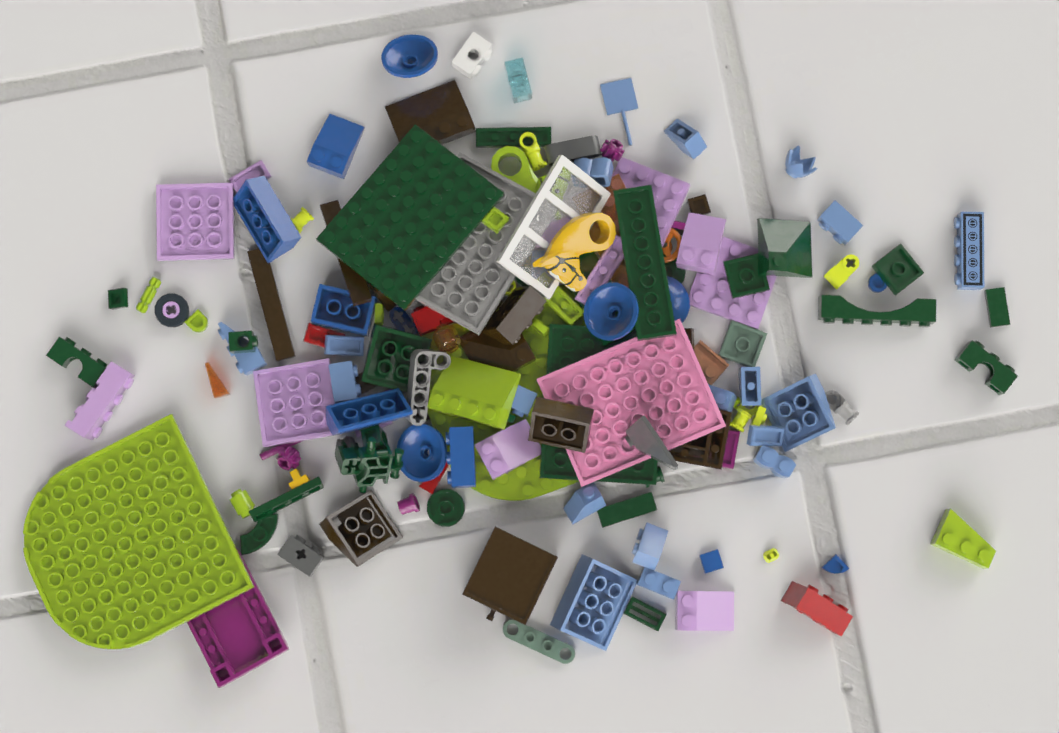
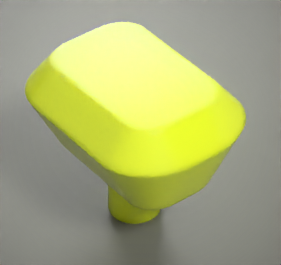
M775 548L764 552L763 557L766 562L770 563L778 559L779 553Z

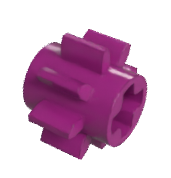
M606 139L600 149L602 157L611 159L612 162L614 160L619 162L625 152L622 149V143L616 139H611L610 142Z
M289 446L287 449L282 448L278 452L279 456L276 459L282 469L289 471L291 468L296 469L300 465L301 457L297 449Z

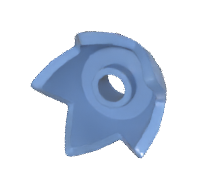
M798 145L793 150L790 149L785 160V170L793 178L806 177L817 170L816 167L812 169L816 157L800 159V146Z

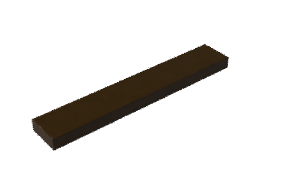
M338 200L320 204V210L326 226L341 210ZM337 258L353 306L371 302L372 298L366 280Z
M259 248L247 251L276 361L296 357L271 263H267Z

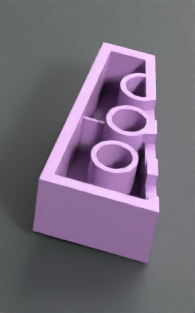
M110 362L96 382L98 387L92 388L86 395L87 402L77 407L74 412L75 418L72 422L68 420L65 426L84 438L90 440L98 438L103 430L101 428L102 425L112 417L113 412L111 411L115 405L118 406L124 397L122 394L132 386L135 375Z

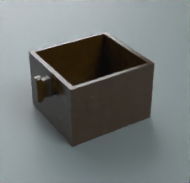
M495 526L462 595L491 608L490 613L486 617L490 621H493L494 614L497 611L526 625L558 557Z

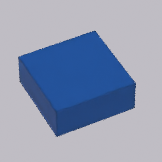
M718 549L699 555L705 574L724 568Z

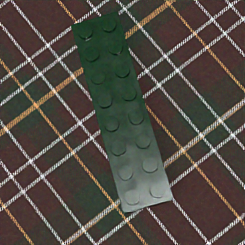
M646 185L613 190L629 289L635 294L639 307L638 318L635 323L637 340L642 341L675 336L677 332L652 186Z

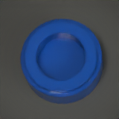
M877 273L873 274L868 280V287L872 292L880 293L887 288V285Z

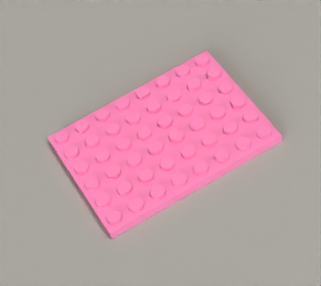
M680 319L675 320L677 332L675 336L638 341L637 337L537 379L545 399L594 409L586 452L582 453L566 449L581 487L651 458L637 450L634 445L630 447L624 438L627 436L625 431L644 415L668 451L726 427Z

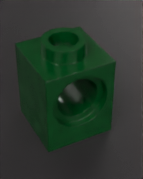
M252 330L228 332L229 352L232 354L255 352V347H258V337L254 335ZM243 337H247L249 340L245 347L239 345V341Z
M379 424L361 430L363 446L367 445L370 437H374L376 439L375 450H384L385 445L388 444L387 434Z

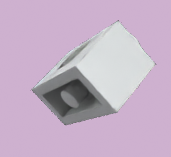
M472 32L452 60V67L470 79L473 75L477 76L482 69L481 64L483 61H487L493 53L491 51L492 44L475 32ZM471 53H476L479 57L471 60L468 56Z

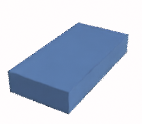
M325 335V355L363 356L364 337Z
M749 425L746 444L749 446H782L785 428L782 426Z

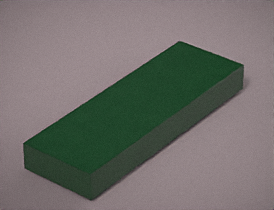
M652 492L605 506L599 509L597 513L601 526L604 528L656 511L657 507Z

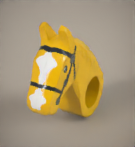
M585 213L574 217L557 232L550 242L545 255L532 263L533 267H545L551 276L564 284L568 289L581 291L586 286L587 280L580 270L579 255L609 248L616 236L615 223L610 216L603 213ZM596 221L600 227V236L596 242H593L589 236V229L592 223Z

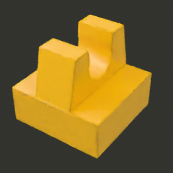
M298 469L289 472L293 479L292 482L288 483L291 489L310 481L308 475L301 476Z

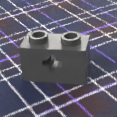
M290 535L277 555L311 577L324 559L321 555L322 551L314 545L311 548L305 544L306 540L301 536L296 535L294 537ZM305 550L306 558L299 559L298 551Z

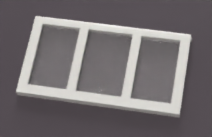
M559 155L496 262L527 285H531L545 299L550 300L560 281L551 276L545 267H533L532 263L545 255L554 236L571 219L585 213H600L611 193L565 156Z

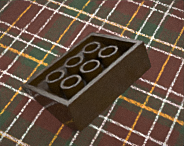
M455 80L385 106L398 142L405 137L415 124L442 145L476 132L469 110Z

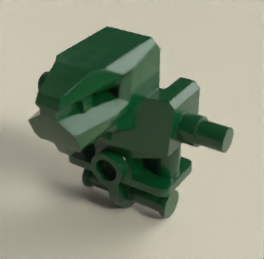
M346 436L341 440L337 439L335 458L341 474H353L356 485L359 487V492L366 493L367 487L373 486L377 479H382L384 484H388L389 474L393 479L399 478V471L403 467L402 456L404 450L402 448H396L394 451L395 456H393L389 444L385 445L384 450H375L376 439L374 437L368 439L366 446L359 447L353 437Z

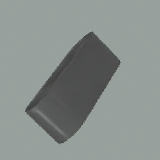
M596 135L552 143L544 147L548 166H553L559 155L565 156L571 162L578 158L591 159L602 155L599 139Z

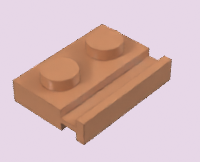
M701 340L694 347L695 355L709 385H712L729 364Z

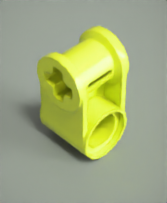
M852 254L845 256L823 277L837 290L859 267L858 257ZM852 261V266L848 268L846 266L847 262Z

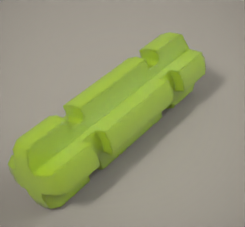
M155 277L150 279V285L146 287L140 298L141 302H138L136 310L141 313H146L148 304H151L157 292L156 289L161 285V281Z

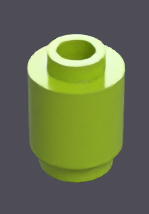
M238 489L231 494L232 498L229 501L238 516L241 515L244 519L250 516L249 511L254 509L255 504L246 490Z

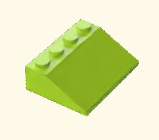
M451 356L449 367L443 369L432 389L427 407L440 413L505 430L521 374Z

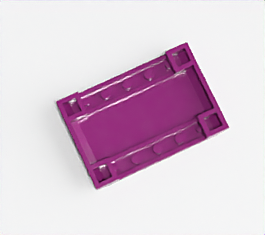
M238 549L237 551L254 588L187 621L211 669L210 672L218 688H222L289 650L288 644Z

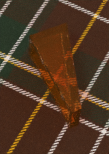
M209 362L205 363L214 398L217 399L231 395Z

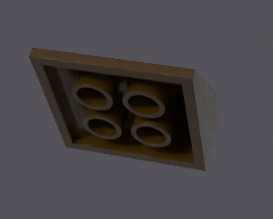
M469 331L459 337L460 345L470 361L513 372L536 361V357L522 333L520 334L521 339L516 344L504 345L482 331L479 335Z
M372 490L335 511L319 523L328 539L356 567L403 538Z

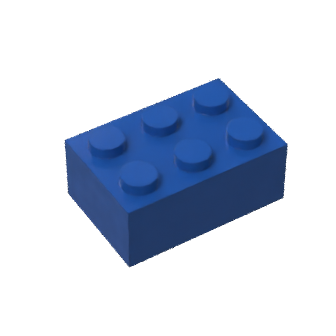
M319 284L311 322L315 325L369 337L377 298L371 296V302L353 306L348 290Z
M473 426L449 427V432H446V444L450 445V452H446L447 464L451 465V471H447L448 484H451L452 488L476 487Z

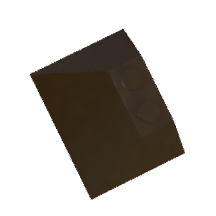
M719 410L726 427L669 450L674 460L722 470L732 412Z

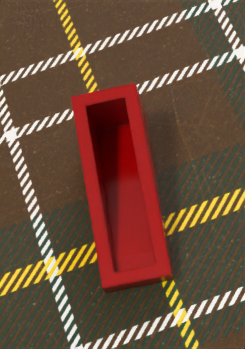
M447 461L443 471L435 479L422 482L418 487L433 494L449 466Z

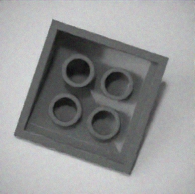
M645 415L625 431L627 436L624 438L630 447L634 445L637 450L672 470L678 469V464Z

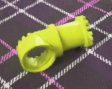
M530 132L522 134L520 137V147L526 157H528L532 170L537 171L547 166V162L543 160L540 154L541 149L535 135ZM525 137L533 139L534 142L531 146L523 144L522 141Z
M302 207L301 211L294 218L290 219L300 233L310 220H314V217Z
M740 403L737 408V414L733 421L730 422V426L737 427L736 430L744 432L746 423L749 419H752L758 406H754L753 409H747Z

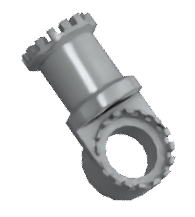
M832 390L825 393L826 397L829 394L836 396V403L834 405L829 404V407L835 414L838 413L846 421V425H849L859 415V412H855L847 404L848 401L837 391Z

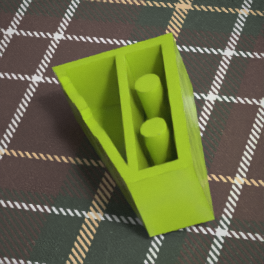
M951 508L945 509L930 544L982 569H989L996 550Z

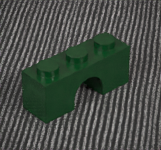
M59 337L46 356L64 368H67L73 360L79 359L82 362V371L78 378L91 387L97 388L96 382L108 364L99 358L97 360L91 358L92 353L82 347L80 350L75 347L76 342L72 339Z
M969 341L954 361L969 372L974 370L978 364L985 365L990 372L985 385L999 396L1005 394L1018 377L1014 373L1015 370L1007 364H1002L999 361L1000 358L994 353H988L984 350L985 347L980 342Z

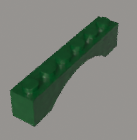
M821 295L818 297V320H823V323L833 324L835 321H842V324H854V321L861 322V325H873V322H880L881 326H892V323H900L899 326L909 327L911 324H919V327H930V324L936 322V299L917 298L901 309L889 312H874L856 307L841 295Z

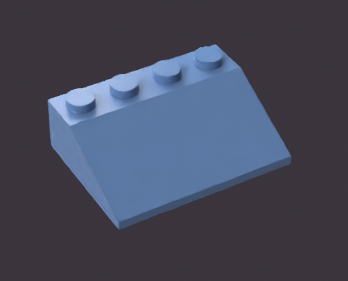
M582 554L550 626L606 651L638 580Z

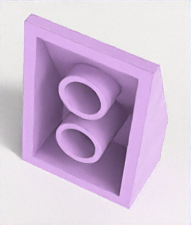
M689 212L676 261L677 268L715 275L726 219Z
M526 419L475 444V448L493 480L541 455L542 448L540 444L528 441L530 426Z
M677 591L675 630L734 631V592Z

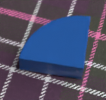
M837 554L821 567L825 571L834 574L843 573L850 569Z

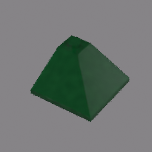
M758 218L759 275L812 278L811 223L808 221Z
M374 323L361 381L391 389L399 388L400 391L407 392L411 353L416 349H430L432 339ZM424 354L418 357V363H422L425 360ZM422 373L416 376V382L421 381Z

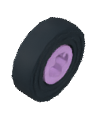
M168 293L157 300L155 316L166 327H178L189 316L188 303L182 296ZM176 306V313L168 315L169 311L167 309Z

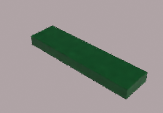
M551 127L476 128V148L520 147V137L526 132L535 135L539 147H545L551 144ZM525 137L522 142L525 146H531L534 141L531 137Z
M318 476L250 510L251 518L254 522H257L323 489L320 477Z

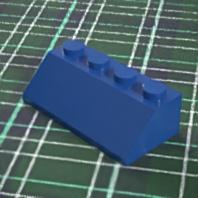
M259 176L246 179L233 198L234 207L267 263H270L294 248L301 239V236L266 177Z
M399 388L325 406L326 424L332 436L395 421L413 414L411 407Z

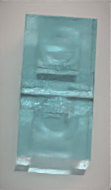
M523 57L504 62L514 104L532 99V91Z

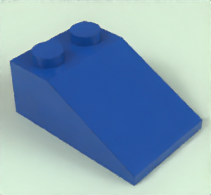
M329 114L308 156V165L345 179L365 127Z

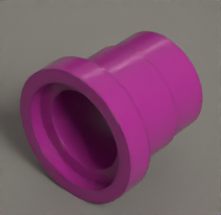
M414 493L397 502L402 515L413 511H420V505Z

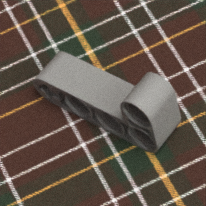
M416 349L411 353L406 401L411 407L413 414L406 417V419L415 426L423 425L427 419L431 369L443 370L448 368L451 363L450 356L441 350ZM424 354L425 360L422 363H418L419 355ZM443 355V362L437 364L438 356ZM422 373L423 379L420 382H416V376ZM421 392L420 400L414 401L415 394ZM418 413L419 416L415 417L414 419L413 415H416Z

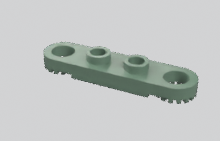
M513 619L508 620L503 625V633L507 638L558 662L568 664L575 658V650L571 645ZM509 624L517 625L518 632L515 635H510L507 632ZM563 648H568L571 651L569 659H562L560 657V651Z

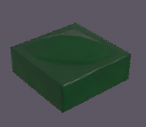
M127 288L108 290L109 309L114 310L128 307Z

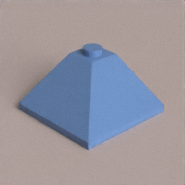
M816 374L761 399L762 406L766 408V414L772 426H782L785 428L782 442L785 452L836 428L825 391Z

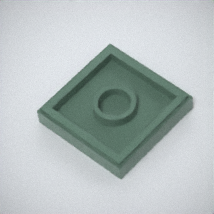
M731 320L718 355L746 367H755L768 333Z

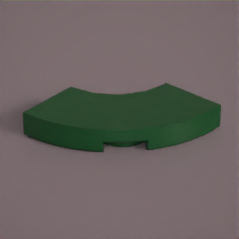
M278 513L271 514L257 521L253 530L248 534L240 535L241 555L256 552L271 540L277 529Z

